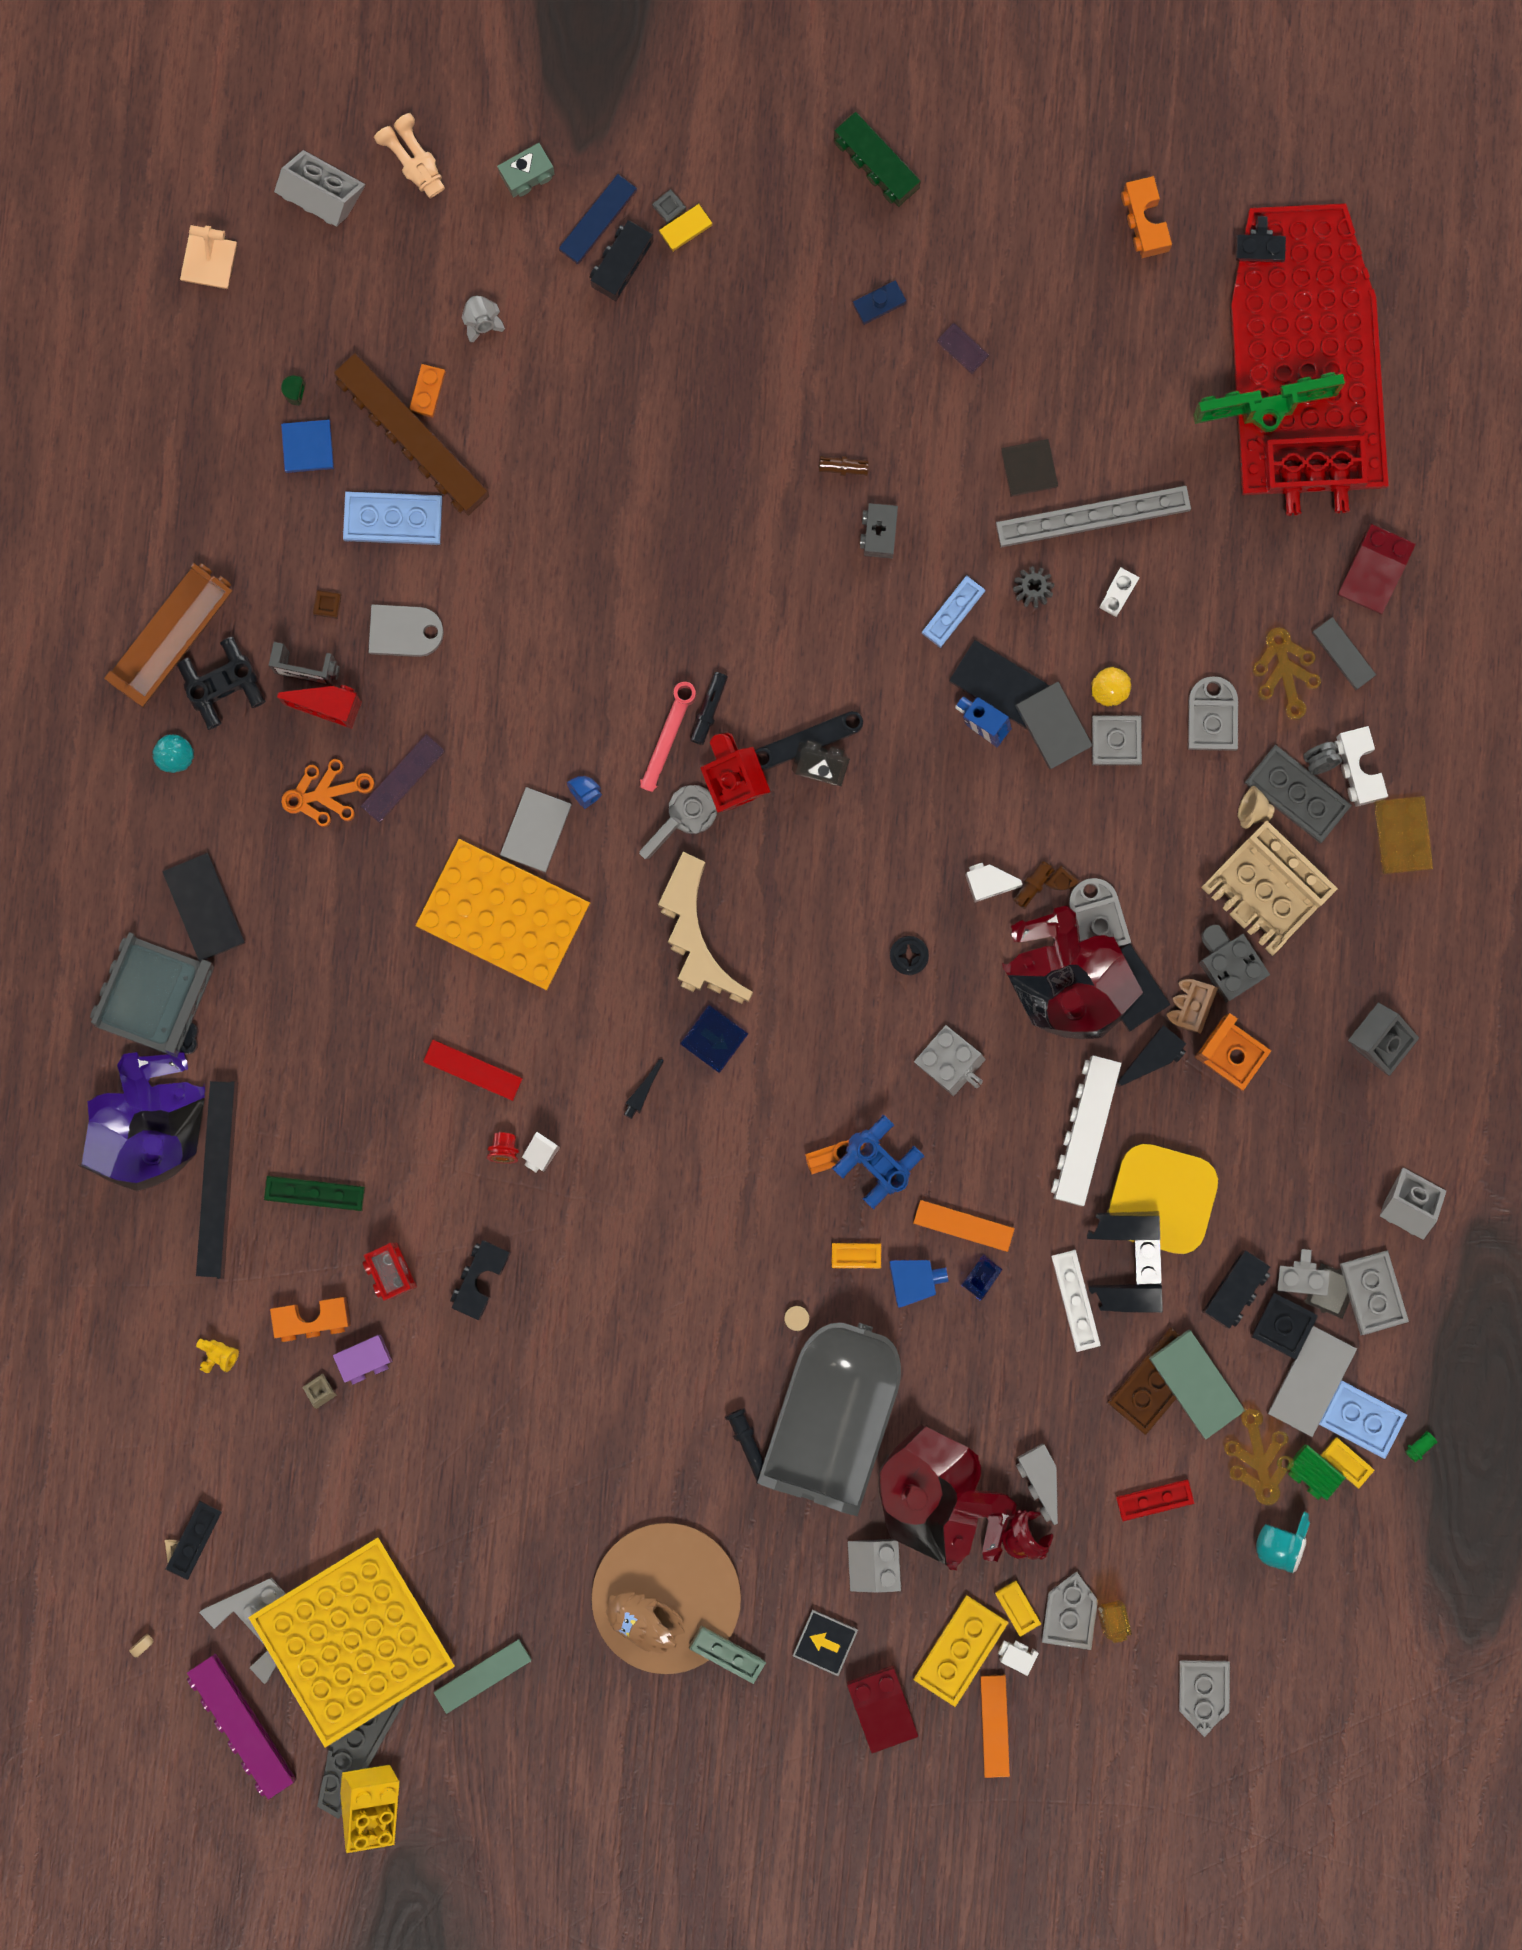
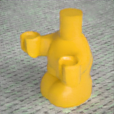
M199 1339L196 1347L205 1351L208 1357L207 1361H203L200 1365L202 1367L200 1370L205 1373H210L215 1363L220 1366V1369L228 1372L237 1361L238 1349L228 1347L222 1342Z

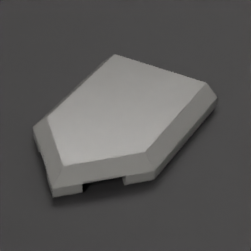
M1077 1572L1048 1593L1042 1643L1091 1650L1098 1600Z
M1179 1661V1711L1205 1737L1229 1713L1230 1662Z

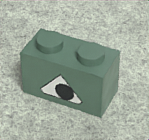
M540 143L497 166L499 174L513 198L517 195L520 197L526 195L533 186L537 184L543 185L549 182L552 176L555 175L553 165Z

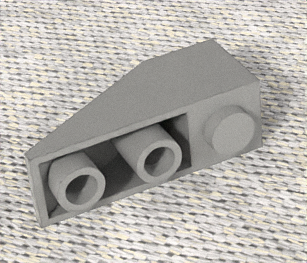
M1042 1443L1018 1456L1019 1463L1016 1464V1467L1021 1477L1027 1476L1031 1485L1028 1486V1489L1033 1499L1039 1498L1043 1505L1039 1510L1045 1521L1051 1520L1052 1524L1056 1525L1058 1523L1057 1468L1046 1446Z

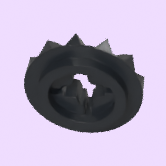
M905 936L893 944L890 951V960L892 966L899 973L914 975L926 967L929 960V951L926 944L919 938ZM908 945L912 953L920 954V956L912 959L911 966H909L907 959L899 958L902 954H906Z

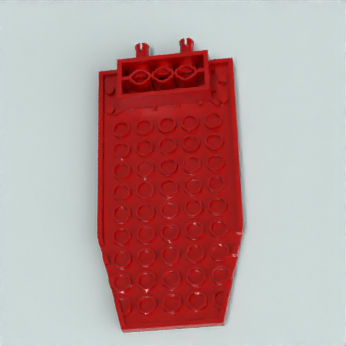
M1346 204L1250 208L1244 235H1250L1251 229L1256 230L1258 216L1268 217L1267 230H1273V236H1286V251L1284 262L1239 261L1231 301L1236 391L1243 394L1260 390L1262 398L1281 395L1280 388L1283 385L1297 383V380L1305 377H1311L1312 380L1319 379L1321 375L1335 372L1336 375L1343 374L1345 384L1337 396L1299 403L1292 415L1284 416L1278 428L1272 432H1265L1254 423L1244 424L1243 415L1237 416L1242 495L1283 493L1286 497V515L1292 516V513H1294V516L1302 514L1300 493L1331 491L1334 492V513L1340 514V511L1348 513L1350 512L1348 491L1384 489L1389 486L1377 300L1374 288L1372 289L1369 280V272L1365 267L1362 251L1357 243L1356 232ZM1266 414L1263 416V422L1267 426H1273L1276 424V418L1271 414Z

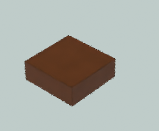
M317 590L313 615L338 619L342 595Z

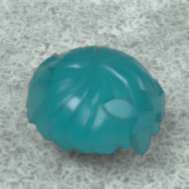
M169 734L162 737L156 743L152 756L154 763L160 770L175 773L184 771L191 765L194 759V749L185 738L180 735Z

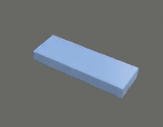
M966 575L922 631V634L941 648L986 590Z

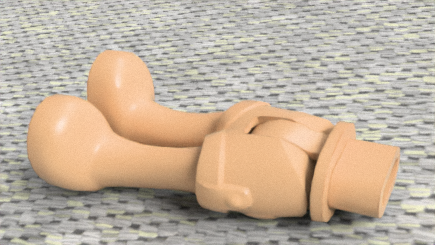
M407 113L396 120L394 128L406 142L414 158H411L402 147L391 126L384 127L378 131L374 139L377 144L389 147L396 154L404 166L402 172L406 178L415 183L421 192L425 191L427 196L432 198L442 192L445 187L440 181L442 177L436 168L435 158L430 152H425L413 134L414 117L411 113Z

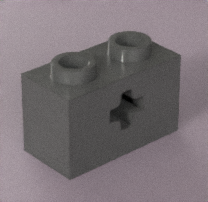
M869 503L868 510H863L862 525H867L866 534H861L860 548L864 549V556L893 559L898 506ZM876 526H881L882 532L880 536L876 535Z

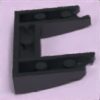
M1159 1211L1097 1213L1095 1217L1100 1220L1095 1232L1088 1231L1087 1239L1135 1240L1136 1284L1089 1285L1090 1293H1096L1102 1303L1099 1306L1100 1311L1163 1312Z

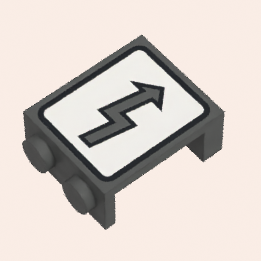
M273 643L268 666L275 674L331 686L333 680L338 679L340 666L337 665V661L332 654L326 653L323 671L321 672L287 665L290 652L284 644Z

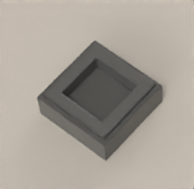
M671 189L652 204V207L667 224L686 210V206Z

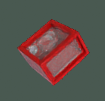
M389 1243L363 1255L365 1258L363 1266L367 1274H372L375 1280L373 1288L378 1298L382 1297L383 1301L391 1300L417 1288L398 1243Z

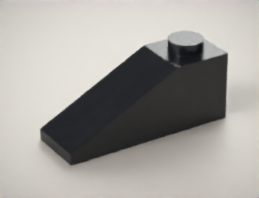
M1164 1025L1161 1026L1120 1077L1116 1085L1121 1087L1172 1063L1173 1060L1177 1063L1186 1052L1183 1049L1186 1043Z

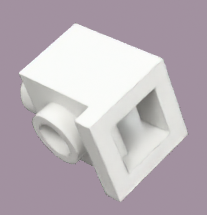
M1005 1640L998 1651V1654L1001 1655L999 1658L1001 1663L1027 1676L1039 1653L1033 1648L1030 1653L1027 1652L1029 1647L1018 1641L1012 1644Z

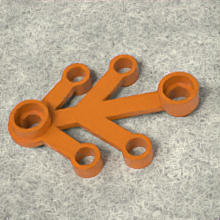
M333 759L329 762L328 770L315 791L305 793L311 781L318 779L320 776L318 767L309 765L305 768V775L296 789L286 791L282 796L281 803L287 812L292 814L303 812L316 820L319 826L327 827L331 823L330 815L326 812L317 811L307 803L318 801L338 813L344 821H351L355 816L354 810L350 806H343L333 800L332 797L356 791L368 794L373 791L375 782L369 774L362 773L356 777L354 782L329 787L335 776L342 773L344 765L340 760ZM339 763L340 769L333 771L332 765ZM312 768L316 769V775L310 777L308 771ZM364 780L370 783L366 789L361 788V783ZM292 798H298L296 806L290 805ZM345 810H351L350 817H343V812ZM322 815H326L328 818L324 824L319 822V818Z

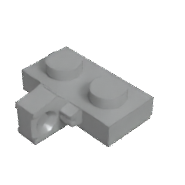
M1302 1249L1300 1262L1294 1261V1267L1280 1266L1277 1291L1327 1296L1330 1271L1316 1270L1317 1264L1311 1263L1312 1250Z

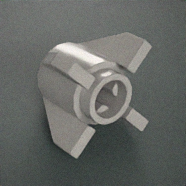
M483 296L471 297L465 303L462 313V320L464 325H467V336L470 342H474L480 333L488 332L491 329L503 332L505 329L502 321L497 316L500 312L497 304Z

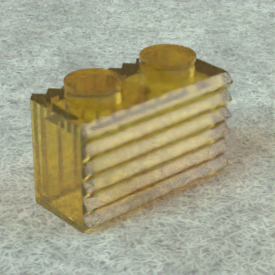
M1120 1600L1098 1605L1097 1609L1099 1610V1619L1102 1624V1633L1112 1640V1643L1127 1640L1126 1636L1132 1633L1125 1605Z

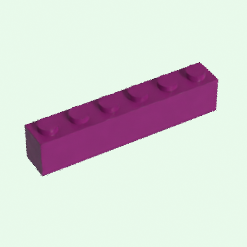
M214 1654L187 1672L189 1676L187 1681L194 1691L198 1690L202 1696L201 1703L207 1712L211 1711L215 1716L216 1720H214L217 1729L221 1733L225 1732L230 1740L228 1741L230 1749L234 1754L238 1753L243 1760L241 1765L248 1775L252 1774L256 1780L255 1787L262 1797L266 1796L269 1800L297 1780L218 1656Z

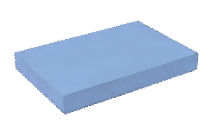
M1341 1380L1319 1425L1385 1459L1407 1414Z

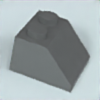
M1378 1002L1348 1041L1362 1056L1386 1075L1390 1076L1418 1041L1419 1037L1398 1013Z

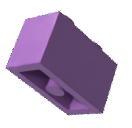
M377 1335L333 1355L344 1383L351 1381L352 1385L365 1380L364 1374L374 1371L376 1375L389 1369L387 1364L393 1362L381 1335Z

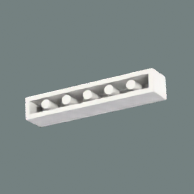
M1091 1056L1090 1061L1085 1060L1082 1070V1074L1086 1075L1084 1084L1079 1083L1076 1098H1080L1078 1107H1073L1070 1121L1073 1122L1071 1132H1066L1063 1145L1067 1146L1065 1155H1060L1057 1169L1061 1170L1059 1179L1054 1178L1051 1193L1055 1194L1054 1199L1078 1206L1085 1205L1121 1067L1120 1062L1097 1056Z

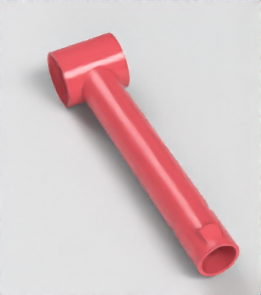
M680 682L674 688V703L643 779H640V788L653 792L658 787L656 784L687 707L696 699L695 688L689 682ZM682 688H688L692 691V695L688 700H682L678 697V692Z

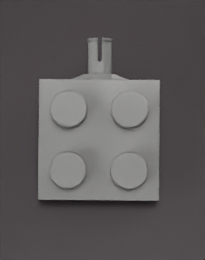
M945 1025L914 1063L954 1096L967 1081L976 1089L980 1087L978 1083L981 1085L983 1080L974 1073L986 1059L973 1046Z

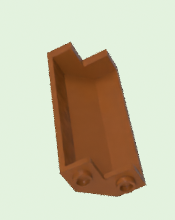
M195 563L192 564L186 576L113 670L109 671L104 678L142 708L146 706L233 593L230 589L232 584L221 576L218 579L210 576L212 571L202 563L199 566Z

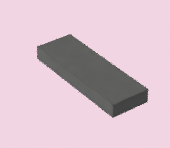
M1333 617L1312 632L1355 691L1376 676L1375 672Z

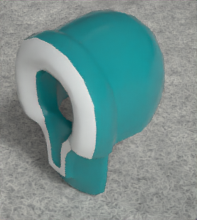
M1304 1511L1296 1534L1268 1524L1263 1526L1257 1538L1256 1552L1264 1564L1289 1573L1297 1571L1306 1546L1305 1537L1310 1525L1309 1513Z

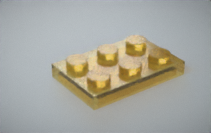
M1425 796L1376 801L1375 811L1383 874L1432 870L1433 863Z

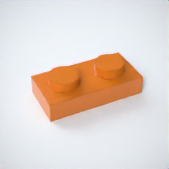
M421 365L409 408L412 413L431 418L434 417L446 374L444 369Z

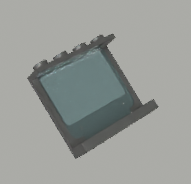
M129 932L127 938L124 937L120 943L119 951L121 953L118 960H114L109 970L111 974L110 979L101 988V1000L92 1009L90 1015L91 1023L96 1028L177 1058L213 973L214 966L211 962L203 959L199 962L140 940L133 933Z

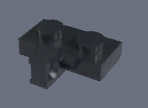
M1258 216L1256 230L1251 229L1250 235H1237L1236 261L1284 262L1286 236H1273V230H1267L1268 217Z

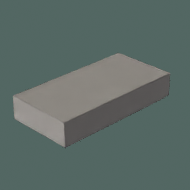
M677 817L669 818L639 851V854L644 859L651 858L682 822Z

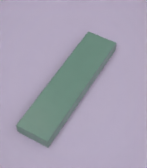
M520 1639L433 1693L447 1714L531 1662L532 1659Z

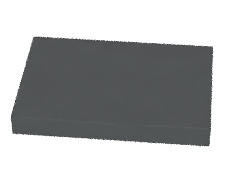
M1059 682L1048 686L1015 705L1049 769L1058 766L1093 746Z

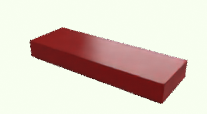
M1188 1479L1116 1497L1122 1522L1194 1504Z

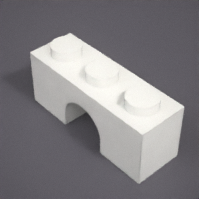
M1369 726L1340 733L1336 737L1337 741H1335L1336 752L1343 759L1344 764H1341V770L1344 778H1348L1350 784L1348 788L1350 801L1355 802V806L1358 807L1387 798L1388 794L1382 773L1368 775L1359 766L1360 757L1375 750Z

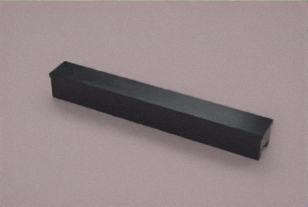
M210 1081L196 1276L224 1279L238 1095V1082Z

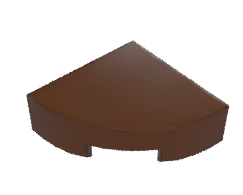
M1060 866L1045 885L1051 889L1063 891L1074 887L1080 881L1064 867Z

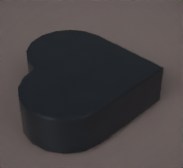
M191 1023L180 1049L185 1054H192L198 1048L196 1037L199 1031L194 1023Z

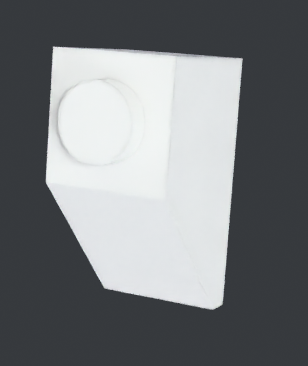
M983 863L969 867L970 871L965 874L974 902L1020 888L1023 885L1020 879L992 865L984 866Z
M536 1132L522 1156L526 1160L524 1165L536 1173L539 1169L544 1172L560 1147Z

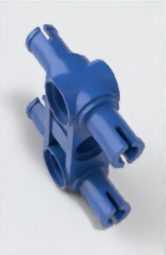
M882 1115L869 1130L866 1129L861 1133L852 1135L849 1139L847 1153L832 1167L844 1179L857 1163H862L878 1179L876 1181L878 1184L863 1197V1200L873 1210L888 1194L891 1195L906 1188L911 1174L910 1171L925 1157L913 1145L900 1161H895L879 1145V1140L895 1126L885 1115ZM866 1143L865 1148L860 1150L861 1146ZM895 1174H897L896 1178L893 1181H891V1178Z

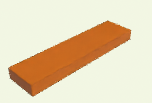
M923 1200L919 1202L913 1224L1005 1252L1009 1250L1015 1229Z
M1006 1675L980 1676L984 1777H1010Z

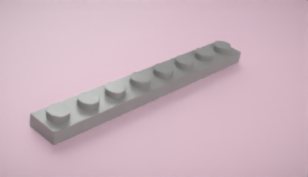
M1187 486L1000 521L996 522V528L1001 548L1188 512L1191 510Z

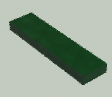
M267 1176L264 1200L363 1211L365 1187Z

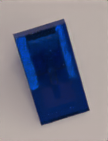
M982 1255L960 1286L978 1300H982L1002 1269Z

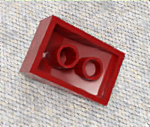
M341 685L340 688L328 686L279 692L277 698L285 706L350 729L353 728L362 703L357 696L358 694L354 692L355 690L345 685Z

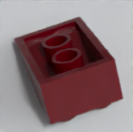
M1371 524L1362 538L1337 595L1382 615L1416 543Z
M893 1665L846 1682L872 1754L918 1737Z

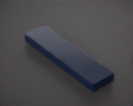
M617 174L562 243L559 251L576 264H579L636 193L637 188Z

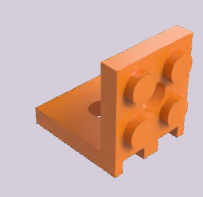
M1229 1013L1220 1019L1216 1028L1210 1033L1206 1042L1194 1057L1238 1089L1244 1091L1271 1050L1237 1027L1235 1022L1238 1018ZM1233 1050L1242 1052L1243 1061L1240 1064H1235L1231 1061L1230 1054Z

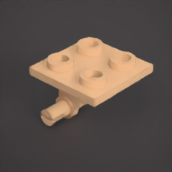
M191 225L180 280L228 289L237 242L224 240L225 231L211 229V226H205L204 228Z

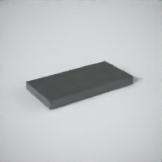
M1274 745L1244 783L1249 788L1256 786L1271 805L1320 844L1352 806L1316 776L1311 775L1306 768L1277 745Z

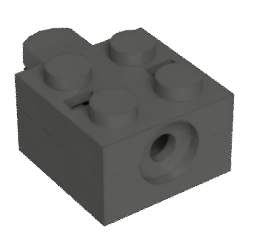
M1219 925L1209 926L1203 931L1201 938L1211 955L1200 961L1199 964L1213 986L1218 988L1217 992L1225 1003L1270 975L1244 934L1231 941L1224 929Z

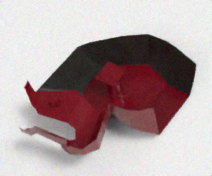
M919 1425L890 1453L879 1469V1492L890 1537L947 1565L950 1570L957 1571V1566L969 1555L978 1518L986 1517L989 1520L982 1550L983 1559L990 1562H998L1003 1552L1001 1544L1008 1519L1015 1517L1017 1505L1003 1493L975 1490L981 1477L979 1455L970 1448L923 1425Z

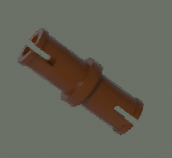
M820 456L819 472L840 473V476H846V474L867 476L869 461L847 459L845 456H842L841 459Z
M1042 861L1031 878L1027 877L1024 881L1026 884L1013 901L1017 902L1016 904L1021 908L1026 909L1036 893L1042 891L1043 884L1055 870L1048 863Z

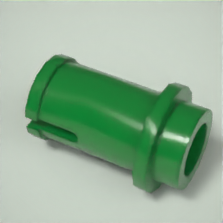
M1426 1431L1412 1446L1408 1445V1449L1405 1452L1414 1462L1421 1461L1423 1459L1422 1456L1438 1442Z

